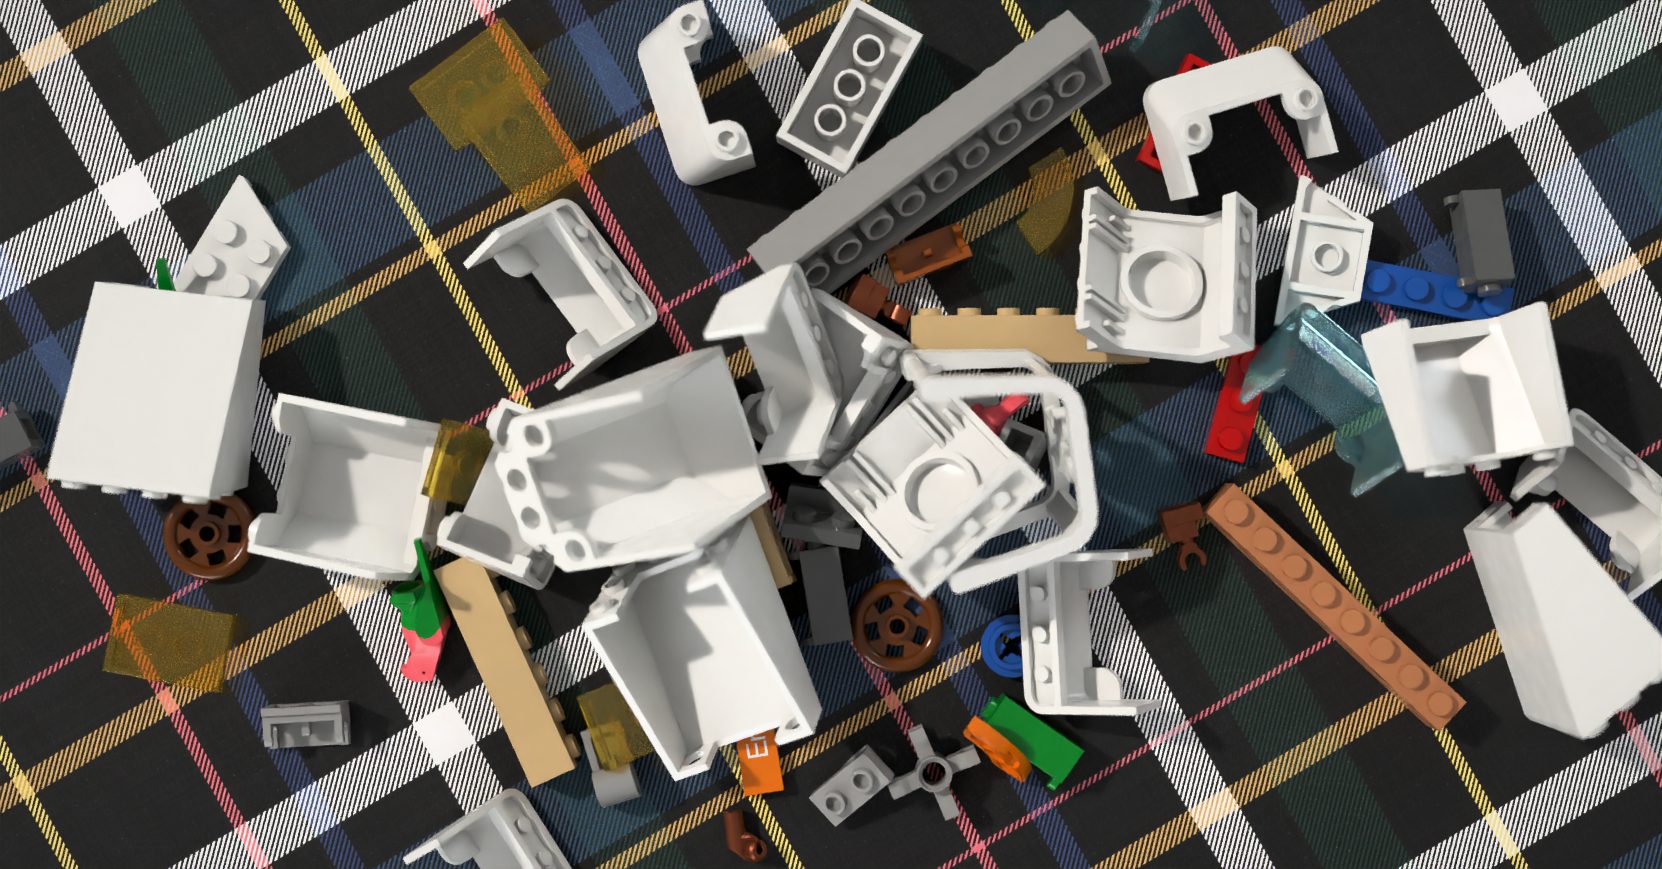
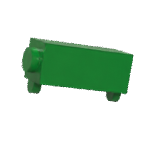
M1004 693L1001 694L999 699L993 696L980 714L986 724L1011 742L1028 761L1051 776L1046 786L1053 791L1059 783H1063L1084 752L1078 744Z

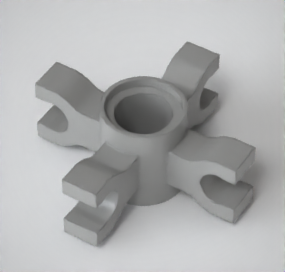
M922 723L907 729L919 759L916 762L915 770L897 776L887 784L893 800L922 787L926 791L935 794L946 821L959 816L958 807L948 786L951 783L953 773L981 763L974 745H969L945 757L941 753L933 751ZM937 762L943 765L945 769L943 776L937 781L925 779L922 773L927 764Z

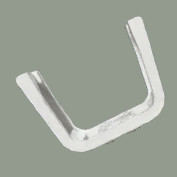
M1027 349L903 350L899 355L901 372L907 381L914 380L916 394L922 402L974 396L1040 394L1051 471V486L1047 494L1040 500L1025 504L989 539L1048 517L1054 520L1063 534L986 559L968 557L945 579L952 591L956 594L967 592L1075 552L1089 541L1097 526L1098 506L1085 409L1080 395L1066 380L1055 376L1052 368L1040 355ZM1013 367H1025L1035 373L936 375L941 371ZM1059 398L1062 400L1063 407H1060ZM1073 482L1075 483L1077 502L1069 493V485Z

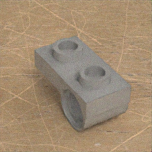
M620 719L582 730L580 734L592 769L594 790L601 807L605 808L642 796L643 793Z
M867 744L856 752L838 772L813 791L809 799L836 827L890 783L894 773Z

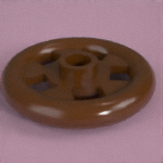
M235 493L233 496H221L219 500L208 499V503L204 504L184 502L181 497L169 510L164 523L163 540L167 554L176 567L191 577L208 581L227 578L242 569L253 554L247 552L249 545L248 530L252 521L255 520L254 514L247 503ZM212 502L228 507L224 518L209 513ZM192 509L199 517L189 529L181 522L187 512ZM230 525L241 526L240 543L229 542ZM208 526L212 527L215 531V536L211 541H207L203 536V531ZM189 538L194 547L199 550L191 558L185 553L181 543ZM223 549L226 561L211 565L208 554Z
M905 579L884 580L868 588L857 600L850 620L852 641L861 657L875 668L892 673L908 672L917 669L929 661L939 648L944 631L943 615L937 600L931 593L923 599ZM890 596L894 606L887 608L880 614L874 604L883 597ZM909 598L917 601L923 608L917 617H914L908 609L903 607ZM901 619L904 622L905 627L901 633H893L890 630L892 620ZM877 622L881 638L869 641L866 633V624ZM917 626L928 629L927 636L922 645L911 641L916 633ZM887 644L903 645V657L887 656Z

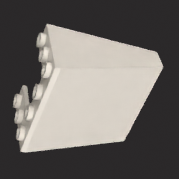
M95 282L48 467L47 478L62 480V487L87 489L88 485H102V492L126 494L128 488L142 490L143 497L165 499L168 497V493L183 495L182 501L199 504L208 503V499L219 500L221 496H233L235 490L246 488L248 486L266 300L186 293L114 282Z
M1495 501L1463 530L1523 712L1529 720L1578 738L1595 737L1608 726L1607 720L1618 710H1626L1634 705L1640 698L1639 692L1649 683L1654 684L1662 680V636L1548 504L1534 503L1514 520L1508 514L1513 507L1508 502Z
M750 516L743 517L697 551L614 565L611 576L602 585V591L597 600L590 606V612L581 627L675 781L709 770L718 747L779 727L775 737L778 746L814 734L822 708ZM797 724H800L799 727L792 729ZM700 758V759H699L698 761H696L695 763L689 765V764H690L691 762H693L694 760Z

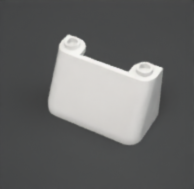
M703 0L677 8L642 40L638 48L639 62L675 172L680 180L692 186L705 184L756 167L747 134L741 125L730 120L719 121L709 125L690 68L691 65L701 62L700 52L702 45L706 40L714 38Z
M812 288L811 294L843 375L844 396L820 458L786 463L801 474L823 477L863 440L862 438L872 427L902 376L899 361L900 353L903 350H914V347L901 336L825 291ZM765 391L749 395L741 405L752 437L761 444H764L767 433L764 426H761L758 422L756 409L758 403H761Z
M502 398L498 408H494L487 419L486 428L490 430V438L494 444L463 513L455 511L450 517L446 516L443 518L437 531L439 539L436 544L442 549L517 582L541 590L548 583L556 566L554 556L539 546L534 549L522 540L518 529V522L516 517L513 516L504 491L503 481L499 478L495 467L498 454L505 448L509 438L506 432L511 419L531 412L534 409Z

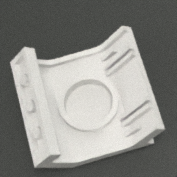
M1098 186L1084 191L1082 241L1079 247L1081 255L1080 274L1077 281L1078 307L1075 322L1076 331L1087 338V351L1204 363L1254 350L1257 208L1235 191L1222 195L1221 211L1204 216H1191L1128 209Z
M916 390L819 480L895 564L894 568L923 599L1046 486L1021 457L1013 453L961 398L922 402L916 394Z

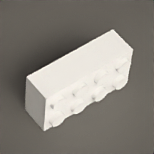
M851 0L776 135L777 143L843 178L853 168L919 49L923 34L861 0Z

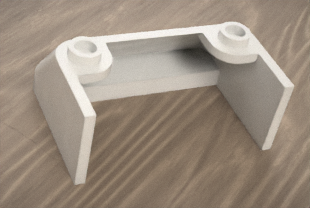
M1279 46L1265 48L1165 78L1148 86L1143 96V105L1171 201L1198 195L1188 155L1201 152L1210 144L1213 132L1208 115L1280 94L1284 110L1290 117L1296 119L1307 159L1338 152L1320 87L1286 49Z
M558 199L497 228L463 263L467 269H470L493 257L501 269L511 276L523 277L532 272L578 334L574 335L567 343L568 357L575 366L554 384L559 391L597 369L645 333L657 320V312L652 302L582 209L568 199Z
M797 263L780 265L723 295L704 331L707 340L742 334L765 392L761 403L757 405L756 414L759 424L764 426L767 433L757 458L759 465L820 458L844 396L843 375L803 270Z
M1574 408L1568 412L1574 446L1558 449L1559 457L1534 461L1533 454L1529 455L1519 468L1510 497L1517 501L1528 491L1532 494L1547 496L1556 490L1611 537L1609 544L1610 558L1619 569L1628 571L1631 574L1626 596L1633 601L1662 579V477L1587 413Z
M1152 548L1075 551L1018 572L1024 697L1027 705L1034 712L1039 714L1139 715L1161 707L1160 699H1123V686L1118 674L1109 668L1092 667L1088 590L1103 589L1113 582L1116 576V561L1151 557Z
M512 788L506 789L403 857L405 863L409 864L436 848L441 857L453 865L463 864L473 857L480 869H572L527 797L519 790Z

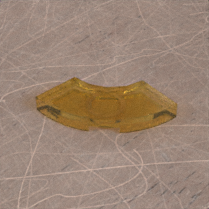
M1062 147L1027 169L1033 183V199L1027 213L1016 222V225L1036 256L1048 248L1061 233L1068 220L1074 194L1073 175L1068 158Z

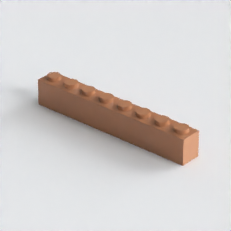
M1225 483L1202 507L1203 516L1426 726L1440 731L1467 703L1234 483Z

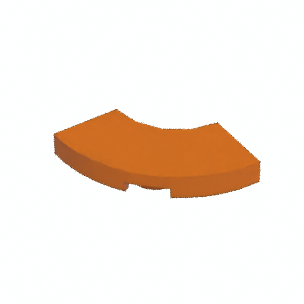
M974 716L964 730L963 736L980 747L990 757L991 763L1021 783L1022 781L1025 782L1032 771V766L1028 759L995 729Z

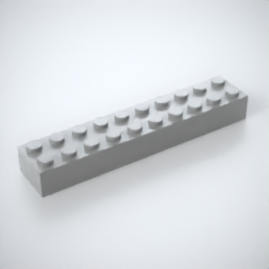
M1069 10L1065 11L1056 19L1049 21L1044 28L1024 43L1017 45L1012 52L1000 61L986 68L977 78L961 90L954 92L937 108L922 116L914 125L898 137L887 142L878 152L856 165L851 172L835 184L825 188L815 199L793 212L788 219L772 231L761 236L756 243L747 248L748 252L763 274L780 265L797 263L803 270L810 291L812 288H816L831 294L1111 85L1112 82L1096 37Z

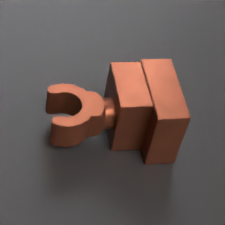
M857 274L843 303L870 319H875L879 312L901 326L906 325L912 314V311L887 300L886 297L890 289L865 274Z
M1193 500L1156 510L1165 541L1169 543L1179 541L1180 551L1176 557L1179 568L1184 571L1187 570L1185 558L1190 553H1195L1199 564L1205 566L1206 556L1197 547V543L1194 540V537L1199 536L1196 520L1204 519L1201 504Z

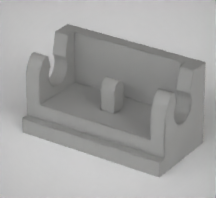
M349 700L272 704L261 709L264 746L270 747V749L351 744Z

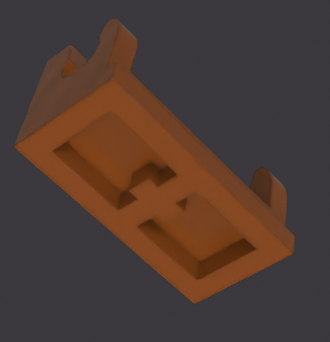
M957 223L896 245L884 253L897 287L970 260L973 256L969 245L964 241L962 228Z

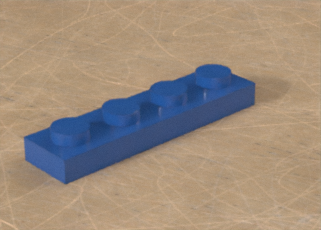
M1367 260L1360 300L1463 321H1474L1498 317L1511 312L1515 289L1505 287L1499 295L1479 297L1478 293H1463L1462 290H1459L1456 280L1460 279L1458 277Z

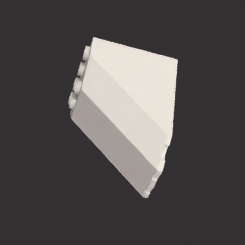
M721 345L683 354L511 419L506 432L509 438L505 448L499 452L495 462V467L499 478L503 481L504 491L513 516L516 517L518 522V529L522 540L534 549L540 546L554 556V563L566 572L697 551L772 498L763 467L758 463V453Z

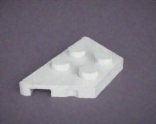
M238 175L175 279L174 286L176 291L260 300L291 246L282 232L277 229L272 216L260 202L247 178Z
M1300 175L1274 326H1282L1358 303L1361 298L1373 222L1359 212H1354L1348 208L1343 201L1333 194H1328L1312 183V180L1307 176Z

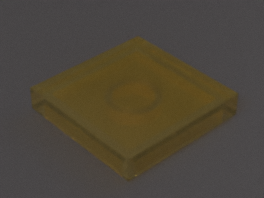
M442 418L421 494L430 498L466 506L494 444L490 438V430Z
M615 681L577 697L604 771H611L656 751Z

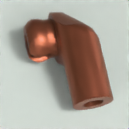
M742 810L723 812L726 843L729 850L748 862L763 860L767 854V846L764 841L745 830Z

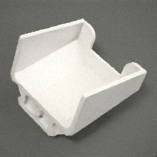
M1537 302L1489 319L1410 328L1408 319H1401L1361 334L1362 344L1408 472H1425V477L1437 475L1444 477L1466 473L1465 466L1474 464L1476 472L1501 468L1500 460L1532 454L1534 461L1559 457L1558 449L1574 446L1546 302Z
M278 393L277 403L272 410V422L275 425L276 431L280 434L290 435L291 441L285 452L286 466L282 484L277 492L276 513H262L257 519L252 521L248 530L249 545L247 552L371 580L414 581L420 572L414 540L421 537L425 550L434 551L439 539L437 531L445 515L454 463L452 455L444 453L443 443L447 436L444 424Z

